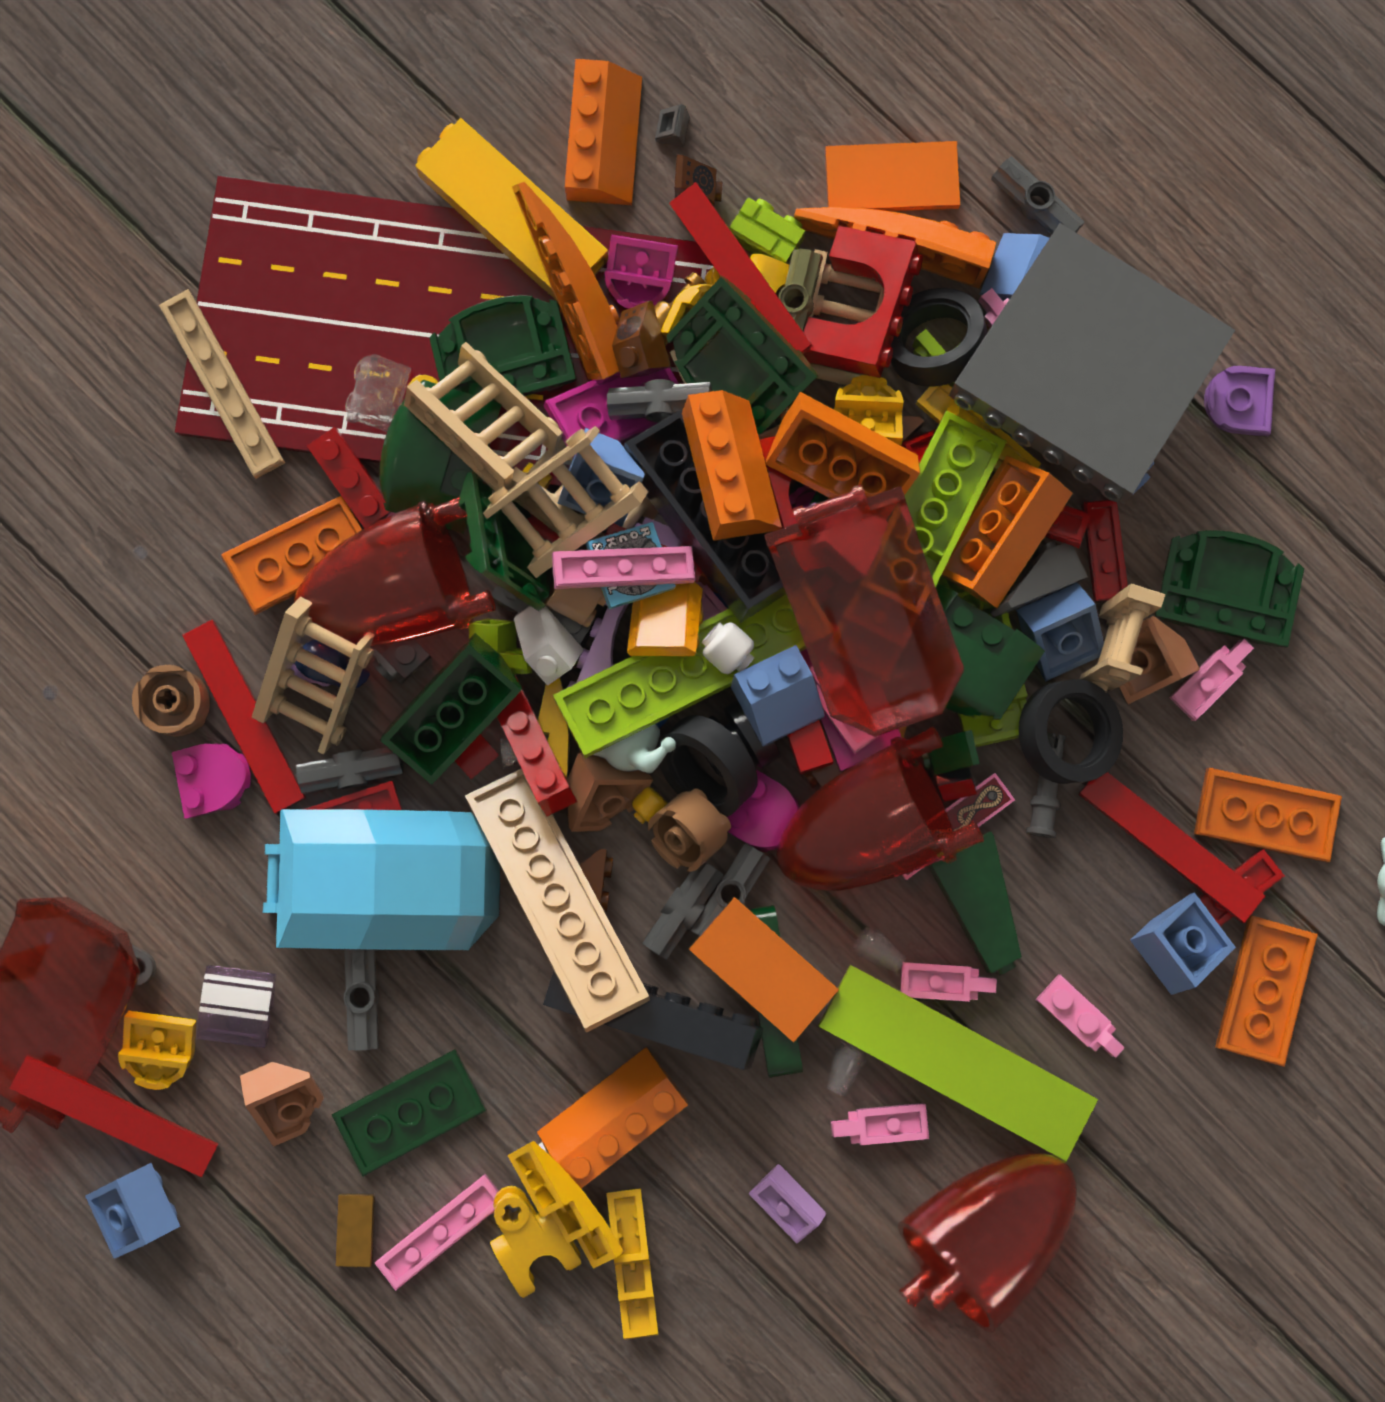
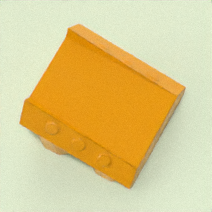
M695 582L675 584L674 590L633 602L627 653L630 656H694L699 646L698 629L704 619L701 602L703 589Z

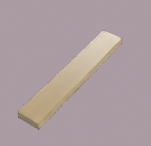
M187 289L161 303L159 306L254 478L257 479L285 464L283 457L190 290Z

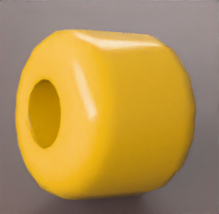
M647 787L632 801V807L636 811L633 815L642 824L646 821L649 823L650 818L668 803L653 788Z

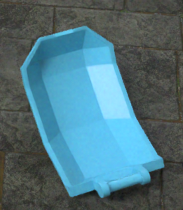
M281 810L280 843L265 844V855H268L267 901L263 903V913H277L276 948L469 950L499 916L500 865L472 812Z

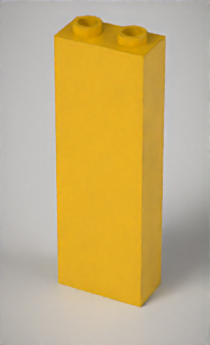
M462 118L455 124L447 125L440 134V140L432 148L427 147L418 156L415 167L419 177L555 300V295L512 186L525 182L571 236L594 275L608 262L607 248Z

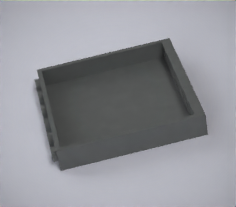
M1059 223L955 381L949 396L962 409L973 410L981 415L984 421L991 427L1002 428L1010 433L1013 439L1020 445L1025 447L1031 446L1042 453L1043 458L1049 463L1065 467L1071 471L1073 477L1078 481L1094 485L1101 490V493L1107 499L1125 504L1135 492L1232 337L1235 329Z

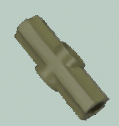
M800 248L793 250L785 287L781 289L779 299L804 332L808 317L811 316L814 310L813 297L823 256L812 250ZM799 296L804 298L803 304L800 307H789V303L793 298Z

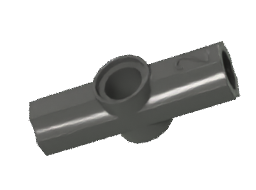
M1012 156L1006 159L993 174L991 180L1020 206L1022 214L1030 220L1037 221L1049 233L1053 234L1059 223L1077 233L1085 223L1055 196V191L1051 184L1046 181H1039ZM1030 197H1041L1045 205H1035Z
M656 379L645 383V386L609 388L607 393L608 415L611 420L645 418L648 421L659 423L682 409L683 411L688 395L712 392V385L710 382L675 384L670 380Z
M388 747L365 752L362 750L347 751L334 754L329 759L296 765L297 780L302 794L337 787L338 789L354 788L367 785L368 781L404 775L402 759Z
M744 843L691 928V931L700 936L728 905L721 898V890L725 885L732 884L739 889V901L743 904L770 858L754 847Z
M707 862L697 870L690 872L681 887L675 889L661 910L662 915L656 924L653 925L642 944L667 960L686 930L689 931L705 908L704 903L710 894L713 893L724 874Z
M344 949L346 991L344 992L343 999L347 1008L348 1050L379 1049L378 1002L380 995L377 989L375 949ZM359 987L366 989L370 995L369 1003L365 1007L357 1005L354 1001V993Z

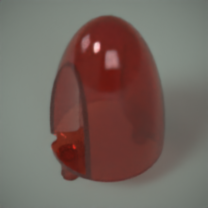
M460 496L436 506L425 500L421 501L416 506L384 518L354 534L327 553L314 565L303 579L293 600V604L300 597L312 602L308 616L312 618L313 623L356 645L368 631L375 634L371 646L414 640L456 628L464 630L469 628V624L473 623L474 617L496 611V604L489 590L471 596L460 556L445 526L447 523L467 517V512L458 507Z
M930 727L928 730L908 740L900 737L891 739L890 746L872 754L836 776L799 807L782 832L776 853L779 868L790 881L799 886L814 890H848L891 879L940 860L950 864L957 860L956 853L977 843L984 842L981 830L975 821L960 829L953 830L941 797L928 772L918 758L937 748L943 747L942 740L934 727Z
M1030 1153L1015 1155L990 1163L957 1179L919 1205L898 1223L902 1239L921 1266V1272L899 1290L901 1296H906L907 1299L905 1301L912 1308L916 1307V1304L926 1296L929 1301H934L932 1305L939 1312H942L953 1301L957 1308L972 1322L985 1331L993 1333L1030 1294L1049 1268L1065 1240L1072 1223L1077 1201L1076 1178L1071 1168L1065 1161L1049 1154Z

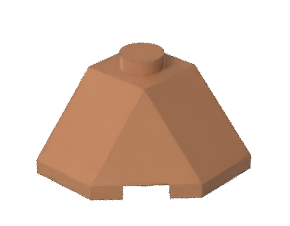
M1152 616L1142 623L1130 665L1143 668L1142 674L1119 686L1127 704H1130L1200 670L1186 640L1155 616Z
M578 753L567 778L578 801L568 806V822L571 832L601 831L612 824L609 820L610 818L625 809L629 813L633 811L632 801L645 788L650 787L653 781L652 777L640 770L621 771L611 766L605 758L594 755L584 758L582 753Z
M271 1062L240 1076L245 1107L273 1147L306 1133L311 1123L310 1117L314 1109L319 1108L324 1099L322 1091L309 1072Z

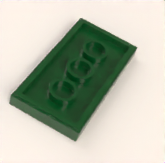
M454 1049L333 1113L332 1117L363 1177L484 1113L487 1109L457 1050Z

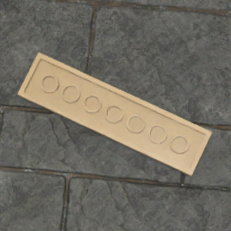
M522 769L465 795L469 807L478 821L585 1032L587 1033L650 1001L643 983L553 815L546 817Z

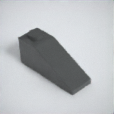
M1056 541L1039 547L1037 549L1039 555L1027 562L998 608L994 607L992 609V617L996 618L1086 579L1088 576L1074 547L1066 543L1057 545Z

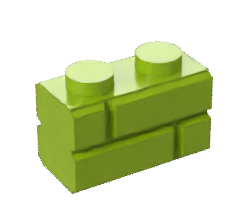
M748 197L729 229L742 247L750 253L763 254L790 264L793 250L799 249L805 237L806 231L802 229V224L792 216L786 215L783 218L773 212V206L763 199L754 201Z

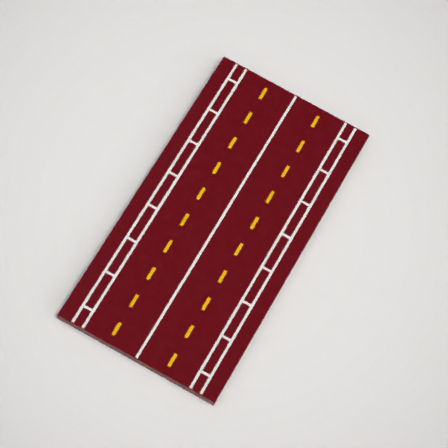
M224 176L217 177L197 304L278 449L311 453L307 445L331 428L337 427L359 460L380 463L388 428L396 411L405 399L406 388L411 380L419 375L432 376L437 382H440L430 343V336L434 332L438 336L451 323L449 319L454 315L487 300L517 295L533 296L534 299H540L549 303L550 299L555 300L454 208ZM582 226L608 249V255L612 235L678 245L673 282L669 292L662 300L667 303H671L684 288L686 276L694 272L705 281L707 272L714 267L695 241ZM606 263L595 277L609 306L613 305L620 319L622 311L628 308L620 305L609 289H607L605 282ZM562 313L561 316L577 380L550 392L546 390L525 396L547 418L549 415L543 406L546 400L592 381L588 380ZM672 341L665 346L671 365L670 369L678 383L684 384L670 354L674 350ZM187 357L175 433L182 436L235 443ZM501 406L498 419L508 412L503 406ZM517 421L490 443L489 448L498 456L504 457L532 433ZM541 444L512 467V469L517 467L523 471L529 462L535 465L548 448ZM569 460L564 462V465L568 468V470L572 463ZM553 472L549 473L553 476L549 487L560 488L562 483Z

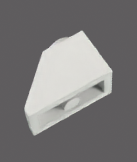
M528 606L514 617L524 659L547 686L572 669L584 649L546 606L540 611Z

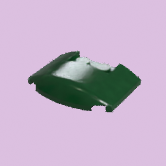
M721 276L666 335L668 344L673 341L677 360L674 362L685 382H710L712 391L723 390L749 400L757 433L761 435L795 401L798 394L805 391L818 375L800 350H796L750 302L751 299L728 279Z
M517 295L487 300L454 315L449 319L451 323L438 336L435 332L430 336L439 381L459 367L461 345L465 342L474 350L480 351L486 357L488 363L523 396L546 390L550 392L577 380L559 304L550 299L549 303L540 299H534L533 296ZM471 376L454 388L471 395H476L483 390Z
M422 380L420 382L422 385L429 388H432L434 385H436V383H432L426 380ZM452 389L440 398L439 401L449 410L456 411L475 395ZM403 401L390 423L381 453L380 485L386 502L383 503L385 510L464 534L467 525V512L458 506L466 474L472 469L406 408ZM490 401L463 423L473 433L480 434L498 419L502 404Z
M471 470L466 474L458 506L467 512V524L471 540L470 548L472 552L465 557L475 570L537 611H540L546 605L542 600H545L550 595V570H546L537 578L531 573L527 567L535 557L532 554L534 549L501 509L488 519L484 516V511L491 504L488 498L495 491ZM512 500L526 519L531 517L526 509Z
M1220 530L1197 531L1196 534L1182 538L1179 535L1173 537L1170 542L1160 593L1165 594L1162 607L1155 612V617L1183 627L1186 625L1249 640L1251 643L1287 648L1289 646L1304 568L1299 563L1295 567L1282 555L1284 551L1278 547L1249 535Z
M937 583L905 648L896 662V666L898 667L897 671L913 688L934 703L973 718L974 715L993 716L992 720H1001L1045 650L1018 629L1013 630L959 597L957 592Z

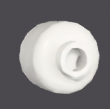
M719 622L702 641V644L705 646L703 656L724 674H730L735 669L740 672L746 669L754 659L750 654L754 647V641L734 623L723 625Z

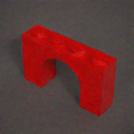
M839 226L829 254L834 271L866 277L876 281L884 289V298L874 315L857 324L845 325L808 317L804 334L813 347L803 355L810 363L881 378L883 368H888L893 355L891 344L894 336L898 337L903 324L901 313L903 307L910 304L913 293L912 279L914 275H919L923 257L919 255L916 241Z

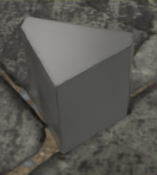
M680 104L660 111L655 136L656 142L684 147L690 118L685 105Z

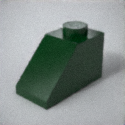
M972 730L928 741L923 744L924 751H920L923 770H929L931 777L965 768L970 769L980 764Z

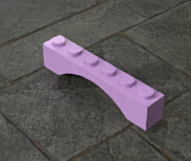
M645 517L643 524L636 523L635 525L637 527L653 522L661 544L667 547H680L682 544L669 526ZM629 604L610 610L607 608L603 619L597 617L590 636L595 639L590 651L584 649L579 658L577 668L581 669L577 682L571 680L568 687L613 666L616 632Z

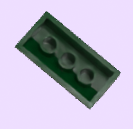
M474 633L392 721L380 741L432 785L519 694L522 687L502 656Z

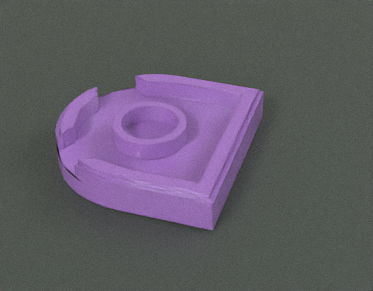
M1233 366L1218 373L1209 382L1204 394V407L1209 419L1218 428L1229 433L1268 437L1271 434L1275 369Z

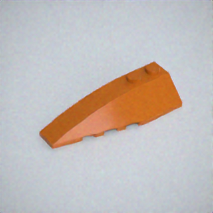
M525 182L512 186L588 380H603L619 372L612 347L617 324H619L620 320L613 305L609 306L587 261L551 210Z
M823 207L796 209L794 218L802 224L803 230L833 240L835 239L838 227L843 226L916 241L919 255L923 257L922 270L978 289L990 267L996 242L990 240L988 235L977 231L969 233L960 230L957 225L948 221L936 222L896 212L866 208Z

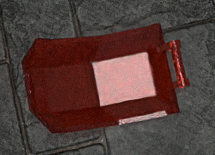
M862 484L851 487V492L806 508L803 505L793 508L797 521L796 524L764 536L793 609L830 717L876 737L942 714L965 669L901 486L866 498Z
M69 897L20 899L16 905L14 920L0 950V1095L16 1104L11 1112L0 1106V1123H2V1128L9 1133H13L27 1113L58 1130L67 1116L9 1089L27 1055L87 1082L107 1050L137 986L140 969L128 932Z

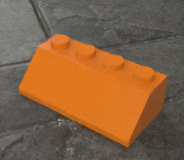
M575 58L565 175L566 200L632 206L642 77L610 61Z
M723 390L688 395L682 416L713 541L781 530L782 526L750 401Z
M802 392L798 394L782 419L765 460V464L836 502L845 499L888 519L920 474L917 454Z
M1006 456L980 495L941 576L977 599L998 608L1073 493L1049 472Z
M645 1047L547 1123L537 1133L551 1157L561 1165L582 1189L687 1107L688 1101L649 1049Z

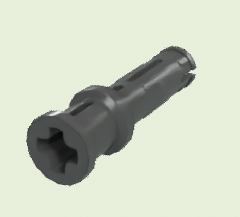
M1047 733L1053 751L1062 759L1066 736L1059 734L1058 737H1055L1056 734ZM1039 775L1037 795L1033 796L1030 800L1033 811L1030 827L1026 828V834L1044 838H1056L1057 832L1054 831L1056 811L1060 810L1061 807L1060 800L1056 799L1059 783L1049 781Z

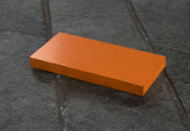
M957 141L825 146L828 207L866 208L881 211L959 209Z
M339 496L221 554V558L255 616L374 556L375 551L343 497Z
M1209 767L1206 768L1194 834L1328 863L1331 860L1342 796Z
M735 897L689 948L695 956L792 1042L800 1036L839 990Z
M1250 915L1247 919L1215 1048L1285 1067L1318 934Z

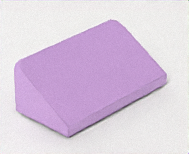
M779 1164L749 1192V1195L796 1244L816 1229L826 1215V1212Z

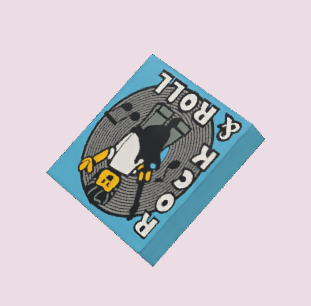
M653 522L600 537L586 543L588 550L662 547ZM676 585L601 587L610 610L674 590Z

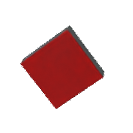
M969 768L936 776L937 785L944 802L977 794L976 784Z

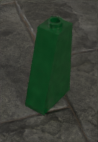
M989 831L932 861L927 866L987 973L996 971L998 976L1015 968L1016 964L1014 961L1022 956L995 838L992 832Z

